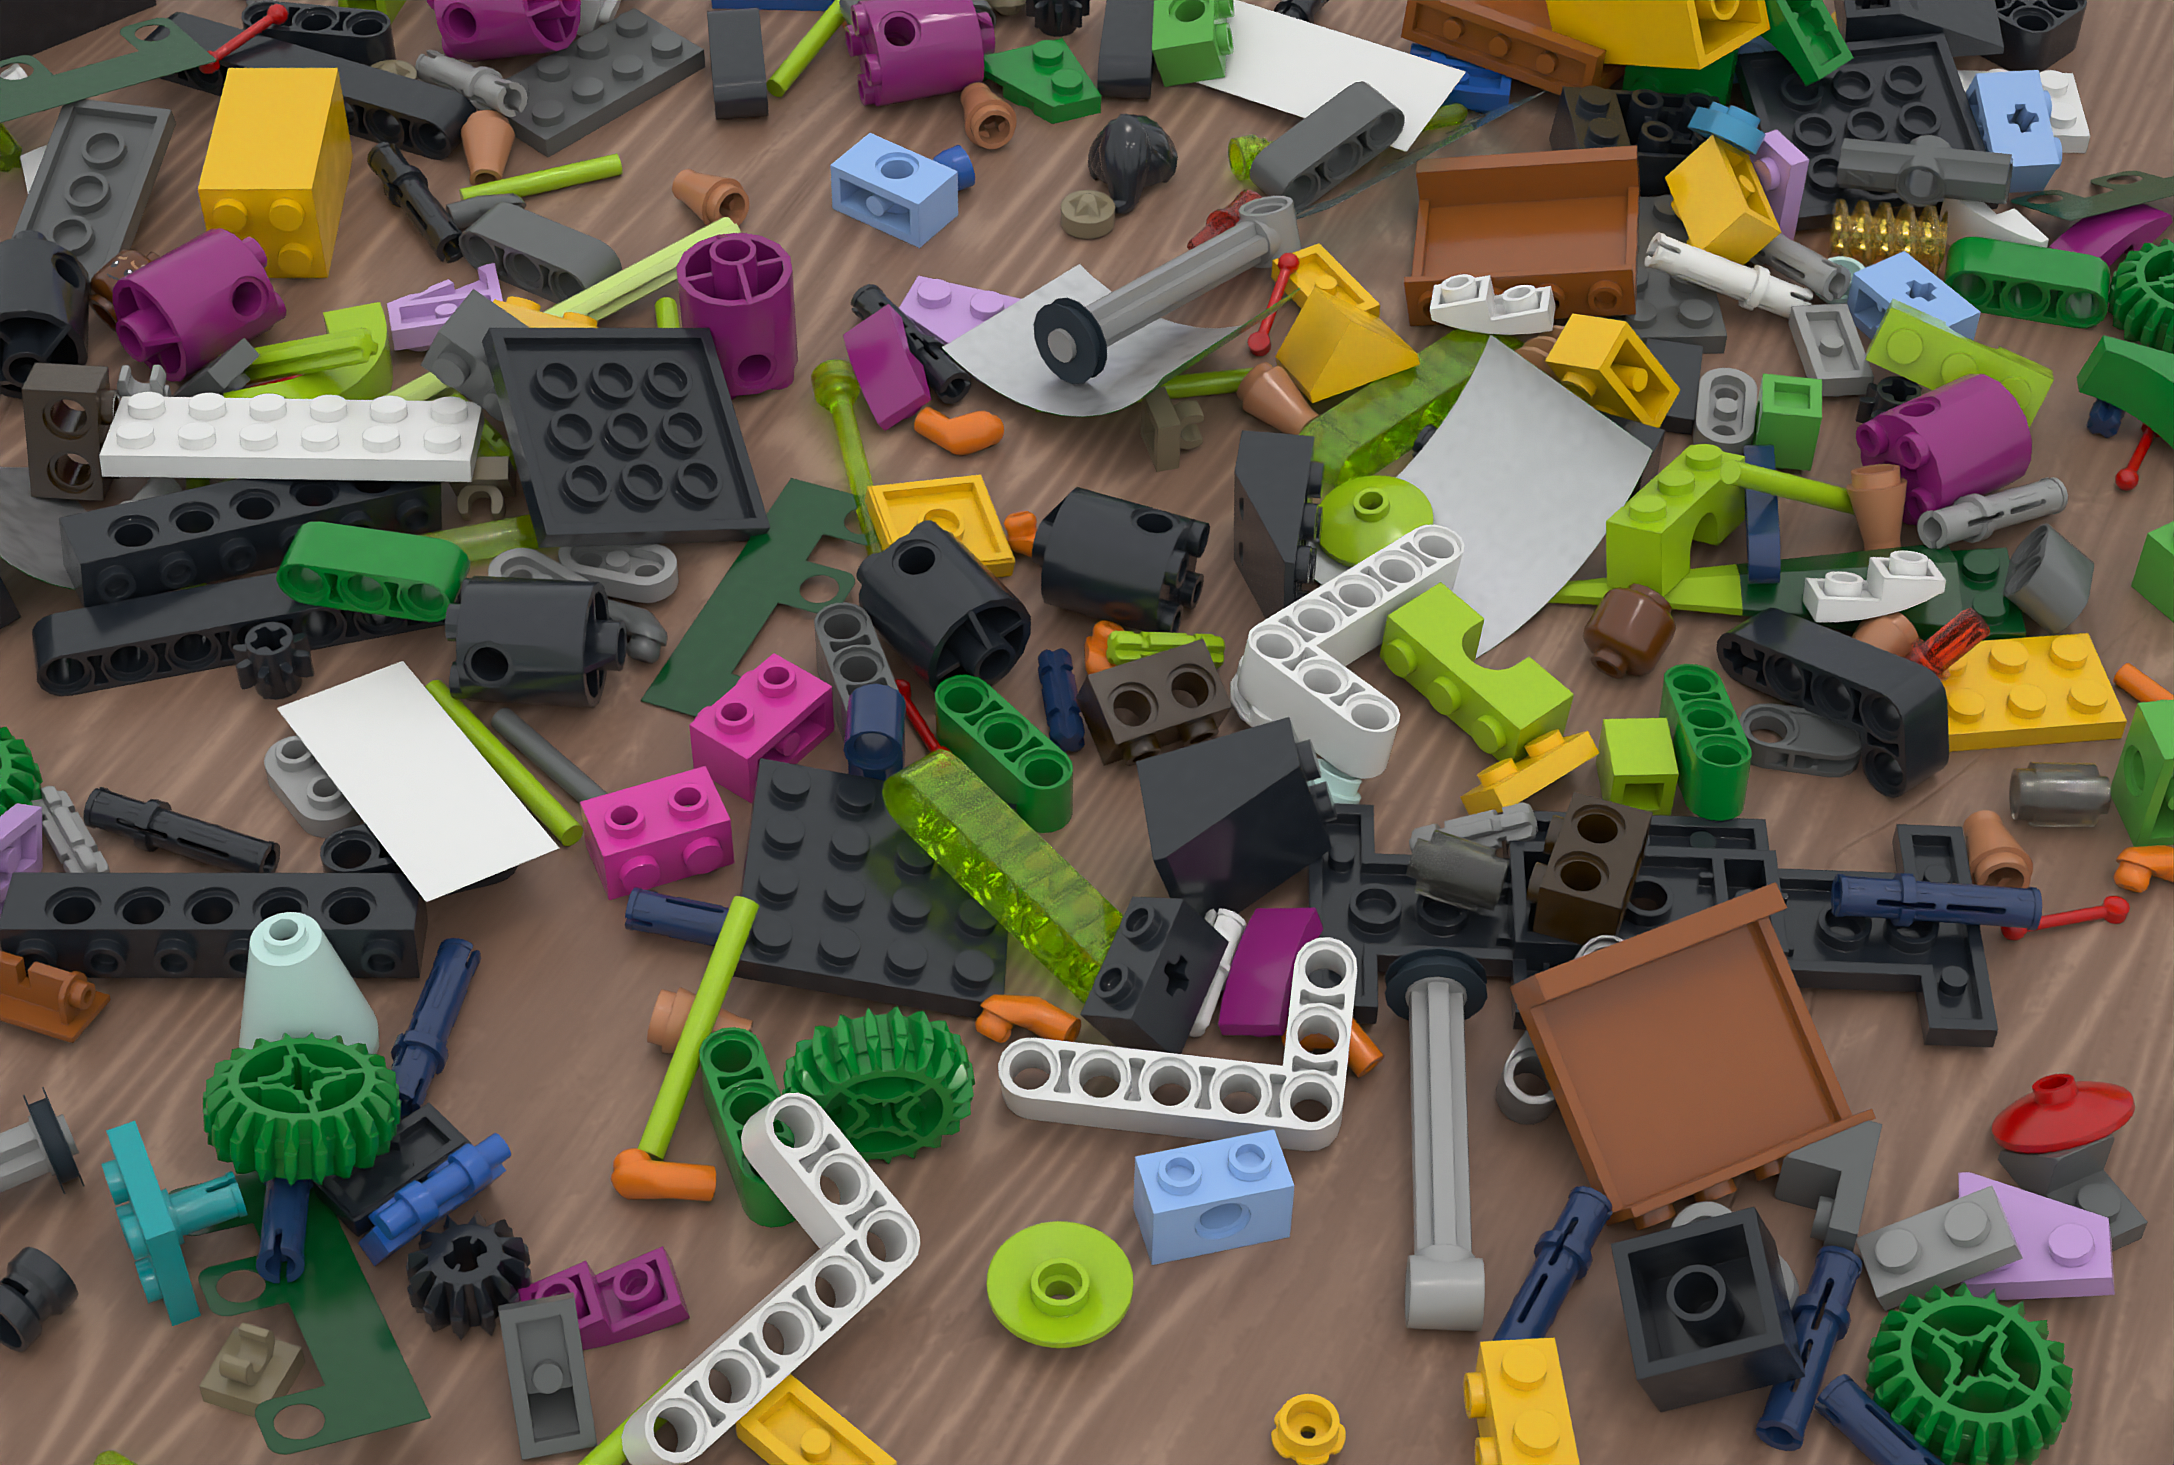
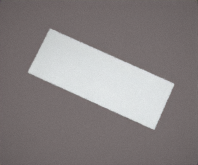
M1233 0L1234 17L1227 18V23H1229L1234 50L1233 54L1226 55L1225 77L1196 83L1306 118L1355 82L1364 81L1369 83L1403 112L1405 116L1403 130L1390 147L1407 152L1466 72L1252 4Z
M404 661L277 708L426 902L559 849L557 844Z

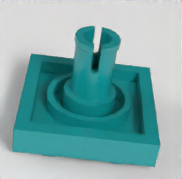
M132 1121L106 1130L115 1159L102 1163L101 1166L115 1206L128 1201L127 1204L115 1207L128 1248L131 1249L134 1263L148 1304L163 1299L172 1326L197 1318L201 1314L180 1245L185 1244L183 1238L185 1235L238 1216L240 1218L247 1216L246 1207L233 1171L227 1172L224 1176L169 1195L166 1188L161 1190L136 1122Z

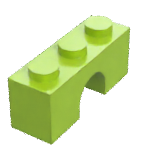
M1893 298L1867 349L1865 360L1931 390L1967 374H1985L1999 381L2016 398L2027 418L2029 428L2054 381L2051 369L2000 346L1998 349L1975 342L1947 327L1945 321Z
M1711 444L1690 445L1627 501L1624 506L1607 519V586L1628 588L1631 584H1641L1656 591L1663 597L1668 594L1690 573L1692 540L1718 546L1745 520V488L1726 484L1720 477L1721 467L1726 461L1736 460L1745 463V456L1723 452L1721 448Z
M1442 582L1387 615L1379 657L1395 675L1403 677L1424 695L1436 711L1447 715L1469 734L1481 750L1492 754L1499 761L1512 758L1514 763L1528 756L1524 746L1530 741L1556 729H1559L1562 736L1564 735L1574 694L1531 657H1527L1513 667L1502 670L1488 669L1474 663L1484 618Z

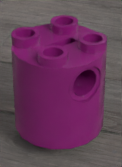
M427 0L428 5L435 11L437 25L442 35V48L445 55L457 60L462 59L469 63L566 49L576 38L580 24L581 0Z
M861 0L856 5L851 6L852 25L845 26V40L850 57L858 56L862 74L857 75V87L860 100L864 106L875 104L879 107L962 92L969 84L983 83L984 55L995 52V33L991 18L987 12L976 13L972 0Z
M222 228L210 229L119 279L113 287V306L118 319L116 332L123 348L134 360L144 362L151 370L153 365H161L165 370L166 380L174 382L182 381L201 370L241 339L245 338L249 342L270 330L275 323L285 318L286 307L282 298L274 291L264 270L267 266V257L263 248L254 238L246 237L240 240L236 235Z
M747 233L718 234L694 244L683 253L676 266L682 328L710 329L731 400L740 395L758 394L769 389L781 390L787 388L794 381V368L798 362L791 257L780 244L763 236Z
M1967 374L1877 415L1872 420L1861 424L1856 430V441L1861 450L1862 466L1876 464H1895L1900 466L1901 478L1907 480L1902 522L1908 525H1918V520L1924 512L1953 506L1954 502L1962 496L1974 493L1986 496L2015 482L2025 475L2031 462L2032 438L2027 418L2016 398L1999 381L1985 374Z

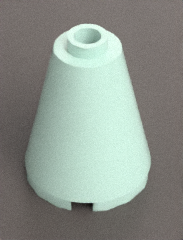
M297 912L276 914L262 921L254 929L250 938L239 1048L253 1049L255 1040L259 1038L273 1042L281 1040L283 1033H287L292 1038H306L313 1032L316 1038L325 1040L340 1035L344 1045L366 1044L368 1054H377L379 1049V1032L374 1011L318 923L313 918Z

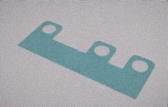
M1544 92L1485 112L1445 133L1448 134L1462 129L1455 134L1417 148L1384 165L1380 169L1395 165L1392 168L1338 197L1314 204L1295 213L1297 215L1315 207L1297 216L1296 220L1330 209ZM1485 114H1488V115H1486V116H1484V117H1482V118H1480V119H1478V120H1476V121H1474V122H1472V123H1470V124H1467V125H1465V126H1462V125H1464V124H1466V123H1468V122H1470V121H1472V120H1474V119H1476V118H1478V117H1480V116H1483V115H1485ZM1420 149H1423V150H1421V151H1419V152H1417V153H1415V154H1413V155H1411V156H1409V157H1407V158H1405V159H1402V160H1400V161H1397V160H1399V159H1401V158H1403V157H1405V156H1407V155H1409V154H1411V153H1413V152H1415V151H1418V150H1420Z

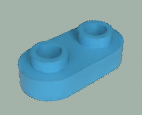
M1714 101L1709 109L1697 107L1688 125L1689 129L1707 139L1714 135L1744 153L1751 155L1757 154L1766 136L1764 132L1757 129L1761 121L1760 118L1731 105L1728 108Z

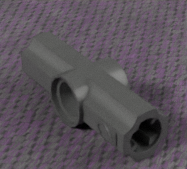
M1933 135L1919 136L1909 144L1844 138L1838 165L1837 184H1839V188L1897 193L1903 201L1916 207H1929L1936 204L1941 198L2006 204L2012 178L2013 158L2012 154L1953 149L1948 142Z

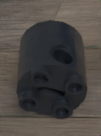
M21 231L13 239L0 242V394L18 399H23L22 387L35 363L86 365L88 360L89 274L72 252L52 241H48L38 231Z
M1076 487L1043 518L1035 534L1032 560L1042 567L1041 594L1044 603L1144 632L1177 633L1182 620L1183 607L1194 609L1202 592L1204 576L1203 574L1196 573L1195 569L1197 558H1200L1205 551L1210 533L1209 523Z
M927 520L917 524L909 534L897 539L882 553L871 554L860 564L856 573L857 580L862 584L859 591V606L865 609L870 616L875 632L934 693L940 683L956 675L978 677L993 687L1011 671L1024 653L1031 635V616L1024 604L951 532L943 530L936 522Z
M474 575L472 578L464 579L461 589V604L450 603L445 617L446 638L450 642H456V661L452 663L449 676L450 694L454 699H467L473 702L595 708L600 702L604 690L607 671L621 672L625 663L627 648L626 626L623 621L613 620L609 616L608 598L605 588L600 582Z

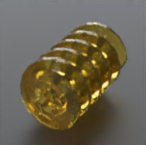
M1836 199L1830 223L1828 258L1831 257L1832 253H1838V256L1853 258L1854 255H1860L1862 264L1866 268L1873 265L1877 256L1885 260L1905 251L1919 263L1921 260H1927L1930 272L1937 276L1945 256L1948 212L1945 211L1939 222L1935 206L1926 205L1917 220L1913 205L1904 203L1896 219H1894L1890 203L1881 202L1872 217L1868 202L1859 200L1852 214L1849 215L1846 201L1844 199Z

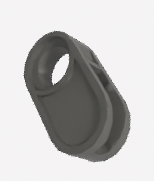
M1756 704L1742 712L1739 719L1751 747V765L1822 777H1843L1856 770L1860 762V732L1816 715L1804 708L1777 704ZM1757 729H1768L1778 733L1783 740L1776 743H1767L1755 738L1751 732Z

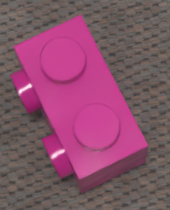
M773 653L757 668L742 675L731 690L712 706L703 708L697 714L694 721L689 724L693 768L706 766L713 781L752 804L760 758L797 764L835 730L832 686Z
M706 766L580 802L586 848L609 900L630 895L634 887L649 890L653 887L697 874H705L714 869L735 863L731 819Z

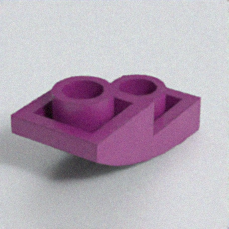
M2142 203L2082 218L2054 241L2049 248L2093 255L2102 259L2110 267L2123 253L2128 254L2129 251H2140L2144 243H2153L2173 221L2170 214Z
M889 304L843 334L848 356L860 388L878 425L884 431L902 419L912 417L923 405L931 401L924 366L910 352L902 317Z
M1316 908L1255 909L1241 937L1226 981L1218 1022L1222 1035L1283 1036L1288 1025L1294 963L1297 954L1306 943L1319 938L1323 931Z
M663 1246L597 1275L594 1274L587 1261H583L532 1283L527 1288L518 1289L521 1302L574 1292L583 1350L637 1338L690 1318L672 1260Z

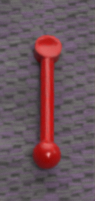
M281 4L271 5L265 17L214 52L207 51L217 61L199 66V70L203 73H213L218 70L220 60L272 24H283L288 18L287 9Z
M1284 253L1278 259L1280 272L1266 310L1282 300L1290 275L1299 268V258L1293 253ZM1277 311L1263 319L1259 330L1249 336L1247 343L1253 355L1264 356L1271 350L1269 333Z
M2144 423L2141 426L2144 434L2127 467L2121 469L2115 475V484L2124 491H2130L2138 485L2139 476L2137 472L2154 438L2160 437Z
M895 679L897 688L906 702V716L930 752V765L938 771L947 770L951 767L954 760L952 751L939 744L912 702L910 683L904 679Z
M2108 896L2104 899L2101 906L2041 916L2040 924L2036 930L2097 919L2120 924L2126 920L2130 906L2125 899L2119 896ZM2000 927L2002 935L2008 940L2013 941L2022 939L2027 932L2036 931L2027 930V928Z

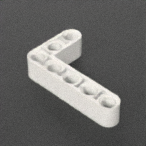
M1439 525L1418 527L1253 627L1249 631L1237 682L1240 695L1273 721L1290 717L1298 740L1302 742L1311 739L1315 752L1341 772L1360 779L1381 775L1387 767L1399 724L1400 713L1397 706L1390 699L1345 666L1382 644L1387 615L1440 582L1453 591L1465 545L1462 538L1447 527Z
M1330 937L1316 938L1306 943L1298 952L1294 963L1283 1066L1042 1038H1022L1011 1043L1002 1052L998 1063L1003 1099L1007 1107L1017 1116L1031 1120L1213 1141L1274 1129L1282 1149L1299 1151L1320 1150L1333 1142L1338 1136L1341 1126L1357 978L1356 957L1346 944ZM1318 969H1329L1339 974L1343 981L1333 988L1323 989L1313 985L1307 977L1311 972ZM1320 1033L1332 1039L1336 1047L1326 1054L1315 1055L1303 1049L1299 1042L1310 1034ZM1027 1068L1042 1069L1050 1075L1047 1082L1037 1089L1026 1090L1013 1083L1014 1078L1019 1072ZM1095 1076H1108L1119 1084L1118 1089L1113 1094L1103 1098L1089 1096L1083 1091V1086L1089 1079ZM1171 1083L1182 1086L1189 1093V1096L1182 1103L1174 1106L1160 1104L1152 1097L1153 1092L1158 1087ZM1243 1091L1253 1095L1259 1104L1254 1110L1246 1114H1236L1226 1109L1222 1101L1233 1092ZM1313 1099L1325 1105L1329 1113L1325 1118L1317 1122H1307L1294 1115L1292 1108L1302 1100Z
M786 1093L773 1100L751 1116L744 1125L741 1143L742 1150L749 1163L820 1249L630 1417L624 1426L621 1438L623 1452L632 1465H683L701 1455L909 1267L918 1255L920 1247L919 1230L911 1216L822 1107L809 1096L800 1093ZM774 1119L782 1121L790 1127L794 1134V1148L785 1146L778 1140L774 1133ZM821 1175L830 1178L838 1187L840 1192L839 1205L830 1202L824 1196L820 1187ZM868 1232L874 1233L882 1240L886 1250L885 1262L878 1260L871 1254L866 1239ZM817 1276L828 1281L834 1289L836 1297L834 1308L825 1305L819 1299L815 1289ZM764 1322L773 1324L781 1332L784 1339L783 1355L776 1354L767 1347L762 1333ZM711 1369L720 1371L729 1380L732 1390L729 1403L722 1402L713 1395L708 1380ZM656 1417L664 1418L674 1426L678 1436V1444L674 1453L663 1449L655 1439L653 1427Z

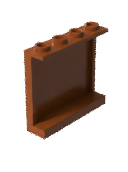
M1407 0L1401 38L1554 94L1561 95L1563 86L1581 88L1585 86H1598L1608 89L1625 74L1626 65L1604 63L1606 50L1552 31L1546 0Z
M1637 145L1417 159L1416 178L1419 208L1411 277H1404L1410 326L1444 325L1433 321L1431 318L1430 305L1434 285L1441 284L1444 280L1461 274L1472 275L1474 278L1490 275L1495 295H1501L1506 290L1519 285H1532L1535 288L1551 286L1555 301L1554 319L1570 318L1572 313L1593 317L1636 314L1641 191Z
M1776 882L1537 973L1510 986L1589 1183L1593 1189L1601 1192L1612 1203L1613 1208L1611 1211L1613 1213L1606 1222L1607 1226L1632 1219L1638 1231L1658 1224L1677 1215L1672 1203L1691 1194H1693L1696 1203L1710 1202L1738 1190L1733 1177L1752 1169L1757 1181L1779 1174L1787 1154L1868 1120L1876 1119L1872 1109L1852 1115L1769 919V916L1787 908Z

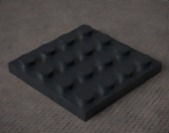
M1944 32L1847 42L1846 45L1854 58L1808 86H1805L1794 67L1778 50L1738 54L1735 73L1747 111L1761 119L1757 129L1764 133L1778 130L1809 159L1796 231L1940 215L1944 198H1941L1936 204L1929 207H1916L1903 201L1897 193L1839 188V184H1837L1838 165L1844 138L1909 144L1919 136L1933 135L1948 142L1953 149L1986 152ZM1984 202L1991 209H1997L1999 205L1997 203Z
M709 328L488 329L482 344L539 548L749 541L751 537L765 534L769 531L770 524Z
M760 758L755 780L740 892L741 897L756 902L759 905V909L733 977L971 1018L979 1017L984 1009L980 1006L982 1002L993 994L1004 995L1016 804Z

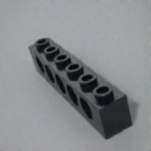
M235 479L59 518L63 565L83 608L166 593L279 567L297 531L303 524L308 522H327L412 535L441 530V482Z
M13 872L0 917V944L2 951L23 957L27 977H29L28 969L36 961L68 972L78 971L84 973L87 978H246L250 938L254 929L262 921L273 915L297 912L313 918L318 923L352 978H420L428 916L426 901L404 873Z

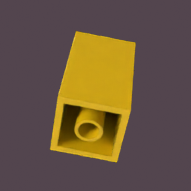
M1546 0L1552 31L1606 50L1605 64L1701 70L1770 30L1765 0Z
M228 68L198 185V193L206 231L222 228L236 235L240 240L246 237L254 238L266 254L267 266L264 270L268 278H328L353 159L338 68Z

